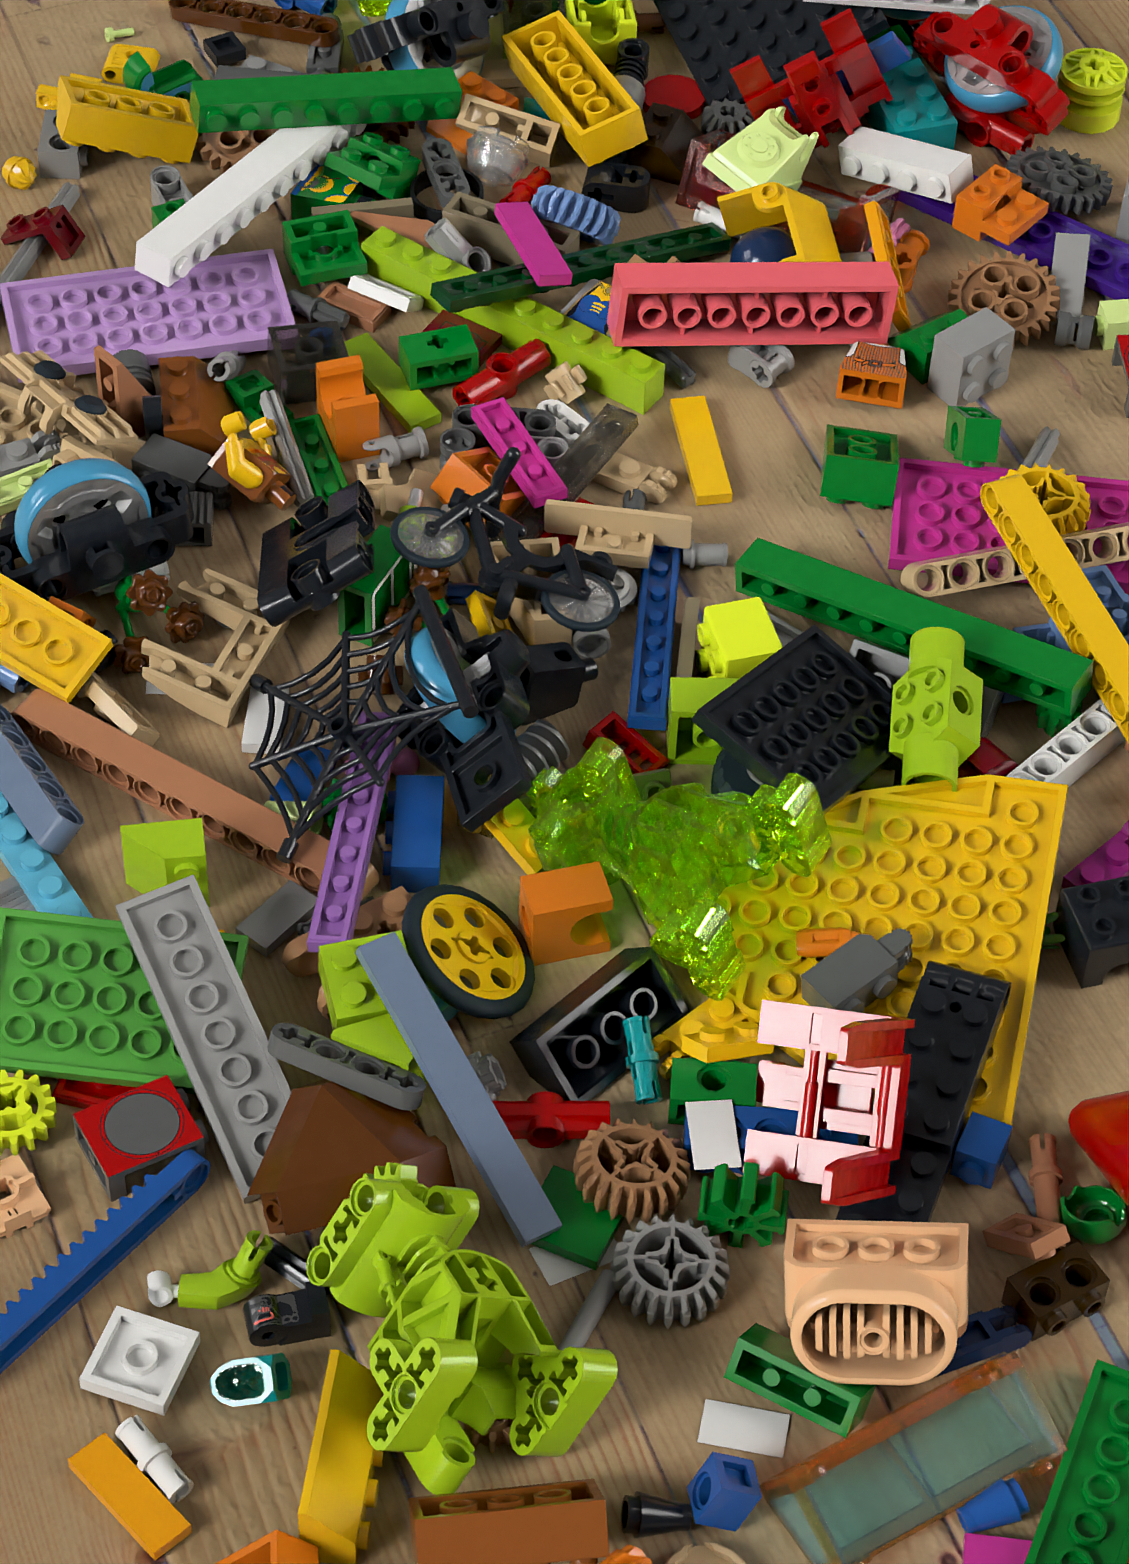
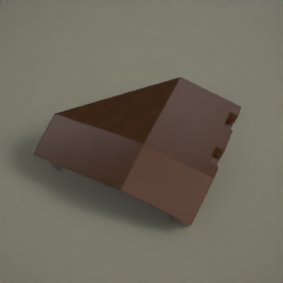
M323 1079L292 1090L247 1196L260 1194L269 1234L285 1233L287 1236L328 1225L343 1200L350 1197L353 1184L358 1179L363 1178L365 1173L374 1174L375 1166H386V1163L417 1166L418 1184H423L429 1189L435 1185L456 1187L447 1146L435 1135L428 1137L416 1125L418 1118L411 1111L392 1107L330 1080Z

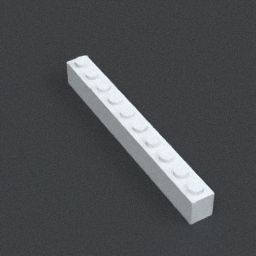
M366 124L282 128L277 130L136 242L135 270L170 287L180 278H184L199 262L205 261L220 245L226 244L230 237L241 228L247 227L252 219L261 212H265L278 198L285 196L300 180H305L309 172L318 164L323 165L328 152L341 150L349 141V137L360 135L364 131Z

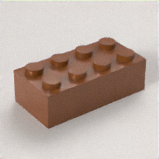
M594 1478L408 1498L412 1554L415 1564H551L563 1561H570V1564L598 1563V1558L610 1556L605 1498Z

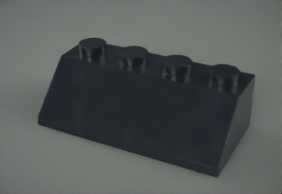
M653 947L625 948L509 1042L528 1075L548 1092L559 1094L564 1101H590L628 1069L625 1060L626 1057H629L623 1020L635 1016H648L651 1038L653 1039L690 1013Z

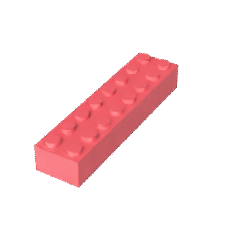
M889 262L615 263L607 325L614 347L854 344L858 341L872 344H887L899 285Z

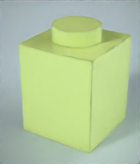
M1129 299L1099 302L1097 315L1094 316L1092 331L1094 336L1099 337L1103 350L1114 349L1117 335H1129Z

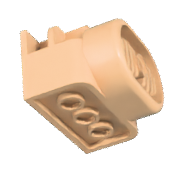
M788 1219L784 1248L785 1315L788 1326L791 1329L792 1347L799 1361L816 1376L841 1384L908 1386L926 1382L939 1375L951 1362L956 1351L957 1339L964 1334L968 1324L969 1223Z

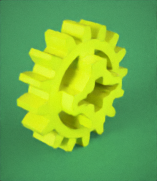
M4 1069L0 1070V1156L4 1149H11V1153L16 1156L19 1154V1147L24 1145L30 1151L35 1150L34 1140L36 1138L47 1141L49 1138L47 1128H54L56 1126L55 1113H57L55 1097L51 1096L50 1086L48 1084L40 1086L38 1075L35 1074L26 1080L24 1079L23 1070L19 1069L14 1077H8ZM33 1103L38 1108L36 1114L32 1113L31 1105Z

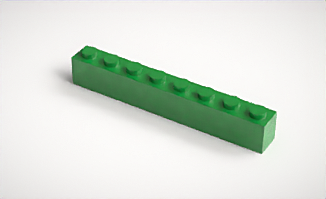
M452 67L191 81L190 112L198 133L457 119L460 111L462 89Z

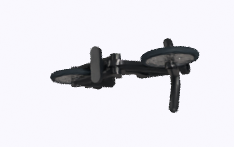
M511 447L506 451L493 473L490 486L482 492L471 496L466 494L465 490L456 487L448 504L449 511L446 512L433 507H415L399 514L391 525L390 538L392 544L402 557L422 567L445 568L458 563L467 554L470 539L465 526L468 522L482 567L478 574V583L487 594L499 593L493 614L500 620L507 619L514 598L542 604L547 614L558 624L580 632H595L605 629L619 615L620 600L612 585L605 580L614 581L618 566L613 565L612 558L607 553L596 551L591 556L575 549L571 544H564L560 548L559 553L553 557L533 554L525 549L519 539L526 536L527 528L500 511V502L506 480L521 457V452L516 447ZM500 528L503 530L501 541L511 556H507L496 563L489 538H496L499 535ZM526 568L555 574L546 579L523 573L522 571Z

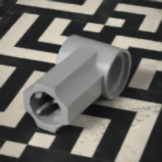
M446 217L440 219L424 235L425 241L435 252L478 273L491 269V259L487 251L481 247H472Z

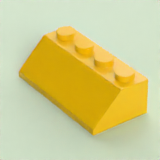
M63 75L59 77L56 127L61 139L66 143L77 147L83 146V144L96 146L105 152L124 151L137 158L156 157L170 164H178L179 162L190 164L199 133L193 121L187 99Z
M335 1349L330 1350L298 1509L299 1539L318 1546L319 1562L357 1564L359 1549L368 1550L370 1541L371 1521H365L367 1507L375 1508L377 1503L379 1480L373 1479L375 1466L383 1467L386 1451L375 1450L370 1445L367 1438V1424L372 1411L384 1394L370 1369L342 1351Z

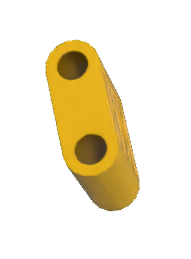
M115 44L109 51L101 75L107 82L124 84L123 69L131 55L138 51L149 64L151 71L154 72L161 58L160 53L150 47Z

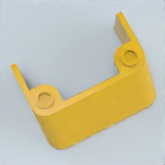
M768 182L717 197L728 236L733 237L759 227H767L787 221L797 255L784 258L779 262H842L826 206L821 201L777 182Z

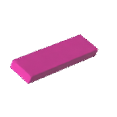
M528 202L496 203L494 214L539 287L571 285L573 276L571 270Z
M504 397L471 407L472 419L501 460L509 448L516 447L520 450L521 457L511 475L534 509L544 506L547 499L562 500L567 498L568 488Z

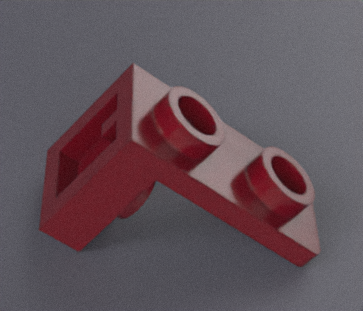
M60 205L50 209L42 207L33 214L26 216L19 214L13 217L6 224L7 229L0 239L5 245L43 233L61 260H64L74 255L86 236L65 206Z

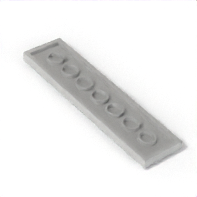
M191 875L115 905L238 1191L244 1204L261 1198L260 1194L247 1196L291 1095V1090L277 1059L268 1052L267 1046L269 1041L198 883L194 875Z

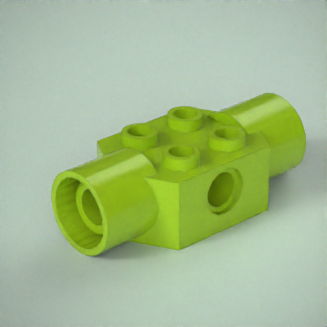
M927 627L916 631L911 636L908 671L893 685L889 752L903 760L901 785L948 780L952 785V792H957L958 767L980 746L983 679L964 667L965 640L961 634L949 628Z

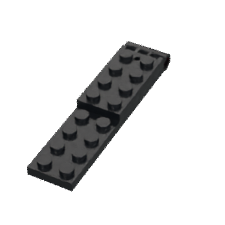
M929 960L907 1015V1018L915 1019L914 1028L905 1029L903 1053L911 1054L910 1075L900 1158L890 1161L888 1184L896 1185V1193L883 1198L840 1206L835 1220L931 1221L1000 1021L1006 1009L1011 991V982ZM866 1135L863 1145L869 1146L870 1136Z

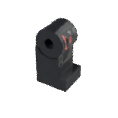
M310 1281L305 1282V1289L279 1295H258L248 1300L243 1306L248 1338L254 1346H282L331 1336L330 1309L325 1287L313 1285Z

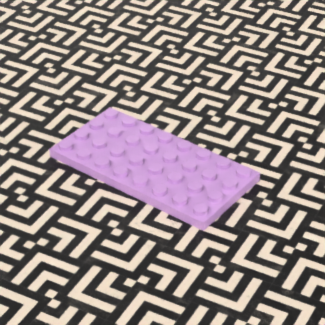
M273 249L210 256L205 261L199 262L184 278H180L170 287L136 271L135 266L0 283L1 299L12 352L18 355L24 351L32 354L42 350L56 363L60 364L67 372H73L75 375L96 373L94 348L98 345L111 355L122 350H138L145 354L149 365L159 364V358L195 356L198 359L214 358L224 351L234 350L246 354L254 351L299 346V334Z

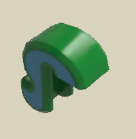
M138 51L129 57L122 74L123 83L126 88L172 97L179 96L180 98L187 99V101H190L191 81L203 80L191 63L184 59L152 72L149 64Z

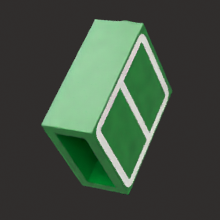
M380 524L367 541L368 545L372 543L374 546V573L341 590L338 596L339 635L341 636L345 630L349 631L350 635L371 632L386 626L384 619L388 606L398 605L401 598H406L407 600L410 596L408 581L412 578L414 563L406 560L397 552L390 538L391 528ZM398 530L401 542L414 553V536ZM381 635L357 642L372 647Z

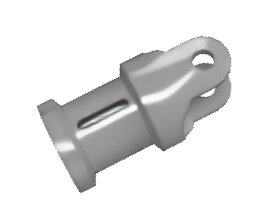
M420 426L415 427L412 432L396 437L389 434L363 443V449L367 451L382 449L379 459L365 464L367 471L370 472L378 471L379 463L387 462L388 468L400 465L402 460L417 456L423 459L429 456L428 442Z

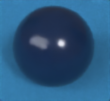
M767 226L753 229L743 235L732 250L730 262H779L784 258L797 254L790 233L777 227Z

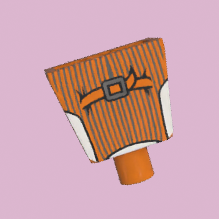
M855 342L840 365L836 398L902 409L907 379L904 350L891 347L888 343Z

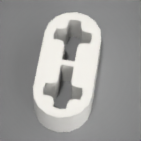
M549 399L537 405L536 409L547 410L555 416L556 437L562 438L567 442L569 452H582L592 442L591 424L565 403Z

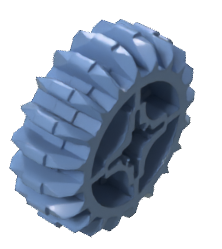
M543 185L538 187L536 195L534 194L531 201V208L538 218L580 231V240L604 246L612 244L614 237L618 234L621 221L618 212L613 210L612 207L606 206L604 203L562 187Z

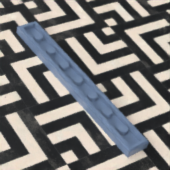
M395 931L359 946L355 952L357 958L521 1247H525L558 1231L562 1226L560 1219Z

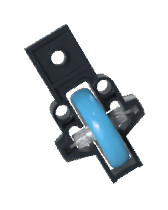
M450 608L440 619L479 712L473 718H465L461 709L454 710L422 730L407 746L417 750L421 757L446 775L461 825L472 833L533 786L515 735L517 728L526 720L530 710L520 675L530 663L531 656L523 641L511 630L504 629L491 635L486 634L479 637L476 627L453 608ZM427 627L422 628L411 637V659L415 673L422 685L435 697L447 703L457 701ZM415 684L406 695L411 702L423 708L437 706V704L429 701L416 688ZM402 703L396 713L403 714L415 710ZM429 717L417 719L403 730L398 737L402 740Z

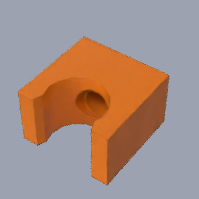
M354 355L316 363L317 414L321 416L339 463L380 455V449L375 451L363 449L365 441L380 437L379 400L376 393L369 395L365 393L363 363L360 356Z
M600 861L520 876L518 928L528 946L534 966L610 951L611 942L600 913L613 909V897Z

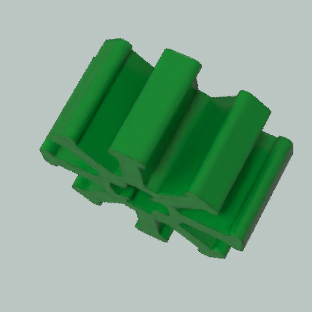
M726 1163L715 1166L713 1179H710L708 1176H704L702 1179L697 1219L699 1221L704 1220V1225L707 1224L709 1237L729 1231L728 1246L742 1248L744 1234L752 1236L759 1243L760 1247L771 1245L773 1232L783 1235L786 1229L789 1191L783 1190L784 1178L779 1173L773 1172L771 1176L758 1180L759 1164L744 1163L743 1177H738L733 1173Z

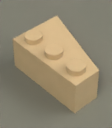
M558 537L519 540L525 549L536 555L553 557L560 551ZM502 541L490 542L496 563L507 556H511L505 549ZM526 568L522 571L523 573L546 579L555 574ZM514 598L509 615L529 645L567 642L571 645L572 630L554 621L547 614L542 604ZM555 608L559 613L573 620L570 611Z

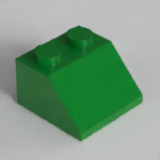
M961 309L935 315L911 326L909 329L888 336L887 343L891 347L904 350L906 370L923 385L928 382L935 335L969 316Z

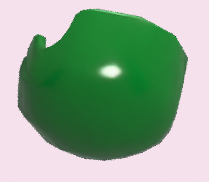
M1076 1185L1067 1198L1066 1196H1061L1060 1206L1063 1224L1066 1225L1067 1231L1076 1240L1089 1245H1101L1111 1241L1120 1234L1128 1221L1129 1213L1126 1203L1112 1188L1100 1185L1087 1187Z

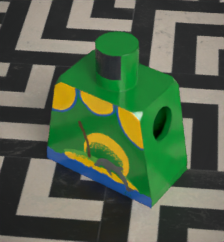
M318 164L309 172L305 180H300L290 193L291 219L311 217V207L376 200L364 196L363 183L324 164Z

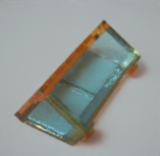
M1016 1350L975 1365L849 1434L846 1438L838 1440L763 1481L759 1486L766 1502L811 1564H867L877 1554L964 1506L965 1503L1001 1478L1007 1481L1028 1471L1035 1478L1057 1466L1054 1458L1068 1449Z

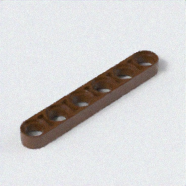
M236 0L168 1L171 17L179 22L316 47H330L337 44L340 40L338 22L331 17Z

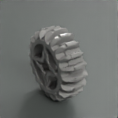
M673 1213L668 1222H662L655 1214L650 1226L639 1220L635 1227V1232L626 1230L622 1242L617 1243L614 1249V1260L611 1261V1271L615 1272L612 1284L616 1292L620 1293L619 1300L621 1305H631V1312L634 1318L645 1313L647 1314L646 1320L649 1326L656 1319L664 1320L663 1323L667 1330L672 1325L673 1320H679L686 1328L690 1323L691 1316L702 1322L706 1317V1311L715 1312L719 1306V1299H724V1296H726L727 1281L730 1280L731 1273L728 1265L729 1256L726 1249H721L719 1236L709 1237L707 1224L696 1229L691 1217L685 1223L677 1222V1218ZM668 1263H672L673 1279H669Z

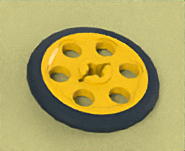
M447 884L430 886L413 895L405 908L402 919V934L407 953L428 988L450 1006L477 1018L494 1020L512 1016L523 1009L533 991L535 982L534 963L531 960L528 946L523 936L510 918L493 902L461 886ZM433 914L442 918L447 928L440 926L434 919ZM465 914L476 921L478 928L472 926L466 920ZM493 944L500 946L505 952L506 957L499 955L494 949ZM431 945H434L442 952L444 959L438 957L432 951ZM491 974L497 976L501 980L504 988H501L494 983ZM460 975L466 977L471 982L473 989L466 987L462 983Z

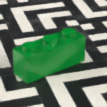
M755 1323L738 1337L724 1374V1378L845 1438L862 1422L876 1385L835 1383L816 1376L799 1361L793 1350L791 1339L758 1323Z

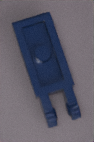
M1003 1305L1001 1308L997 1307L984 1313L981 1310L968 1315L966 1331L957 1339L956 1351L951 1362L936 1377L1003 1352L1009 1354L1017 1349L1026 1347L1029 1341L1032 1340V1332L1025 1324H1016L1019 1316L1012 1305Z

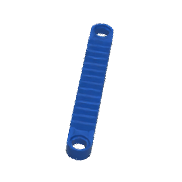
M188 1149L179 1154L156 1176L146 1174L144 1176V1187L134 1185L131 1188L132 1198L122 1196L119 1199L120 1209L109 1208L107 1210V1221L101 1219L94 1221L95 1232L86 1230L82 1232V1244L76 1242L69 1244L70 1255L61 1253L57 1255V1267L50 1265L44 1267V1279L39 1277L31 1279L32 1290L21 1288L18 1291L19 1302L8 1300L5 1303L7 1313H0V1374L199 1190L210 1172L211 1164L207 1159L196 1151Z

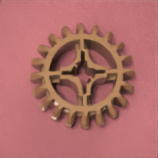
M617 1118L613 1127L602 1122L597 1131L589 1130L585 1140H582L577 1148L573 1165L576 1190L582 1191L584 1203L594 1202L596 1213L606 1209L609 1210L611 1220L617 1217L618 1214L626 1217L629 1224L634 1217H640L646 1224L652 1215L655 1216V1214L660 1219H663L667 1210L675 1211L680 1200H683L684 1195L687 1193L691 1175L687 1150L681 1149L679 1138H669L667 1128L659 1131L655 1130L652 1121L644 1126L639 1125L635 1118L630 1124H624Z

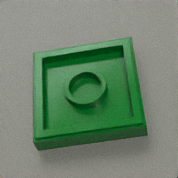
M553 1165L541 1188L560 1219L562 1226L558 1231L531 1243V1245L596 1271L625 1217L618 1214L617 1217L611 1220L609 1210L607 1209L596 1213L594 1202L584 1203L582 1191L576 1190L574 1173Z

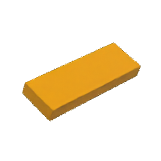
M105 1432L68 1459L69 1468L154 1561L192 1533L191 1524Z

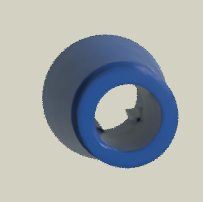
M1000 1478L965 1503L964 1506L956 1509V1513L966 1533H974L1021 1522V1516L1029 1513V1505L1020 1485L1014 1478L1007 1481Z

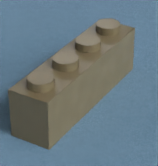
M457 191L442 210V219L446 217L472 247H481L487 251L490 259L509 265L524 263L494 214L496 204ZM538 218L561 255L579 251L580 231Z

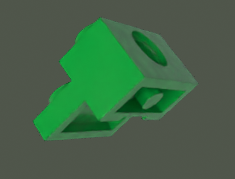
M364 132V135L349 137L347 147H343L342 150L328 152L324 165L363 183L364 186L389 199L410 197V186L413 179L417 176L421 160L410 155V150L403 146L386 144L383 142L382 136L371 132Z
M349 210L282 222L283 254L292 275H297L301 286L368 274L367 261L358 243V231Z

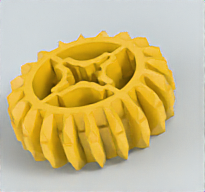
M1035 462L1032 468L1021 464L1017 471L1009 469L1007 475L1000 477L1002 479L1017 474L1021 475L1028 483L1060 535L1085 529L1091 509H1089L1091 503L1090 494L1085 490V483L1077 482L1075 474L1066 475L1064 468L1054 470L1050 464L1046 468L1039 467Z

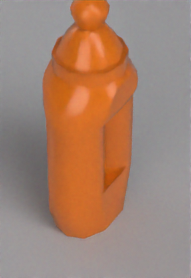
M843 927L812 928L797 931V956L805 958L827 957L860 933Z

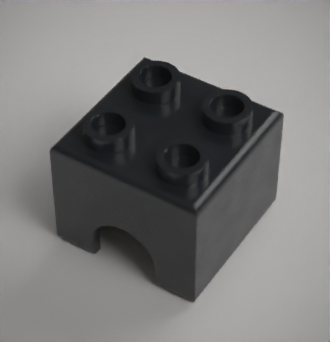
M1129 876L1061 889L1056 907L1058 918L1053 922L1052 927L1056 934H1062L1065 937V940L1060 944L1081 989L1102 985L1104 976L1108 971L1118 965L1129 963Z

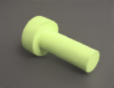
M112 27L105 28L107 42H114L115 38L134 36L133 28L113 30Z

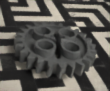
M1037 146L1036 151L1029 147H1026L1025 152L1017 150L1016 155L1011 154L1006 169L1023 178L1021 189L1048 202L1051 212L1059 209L1064 214H1067L1068 210H1072L1077 215H1080L1081 210L1089 214L1092 213V209L1101 210L1102 205H1107L1113 187L1111 185L1112 178L1107 177L1108 171L1100 170V164H1090V158L1081 159L1079 158V153L1070 155L1066 149L1060 152L1051 146L1049 151L1044 150L1041 146Z

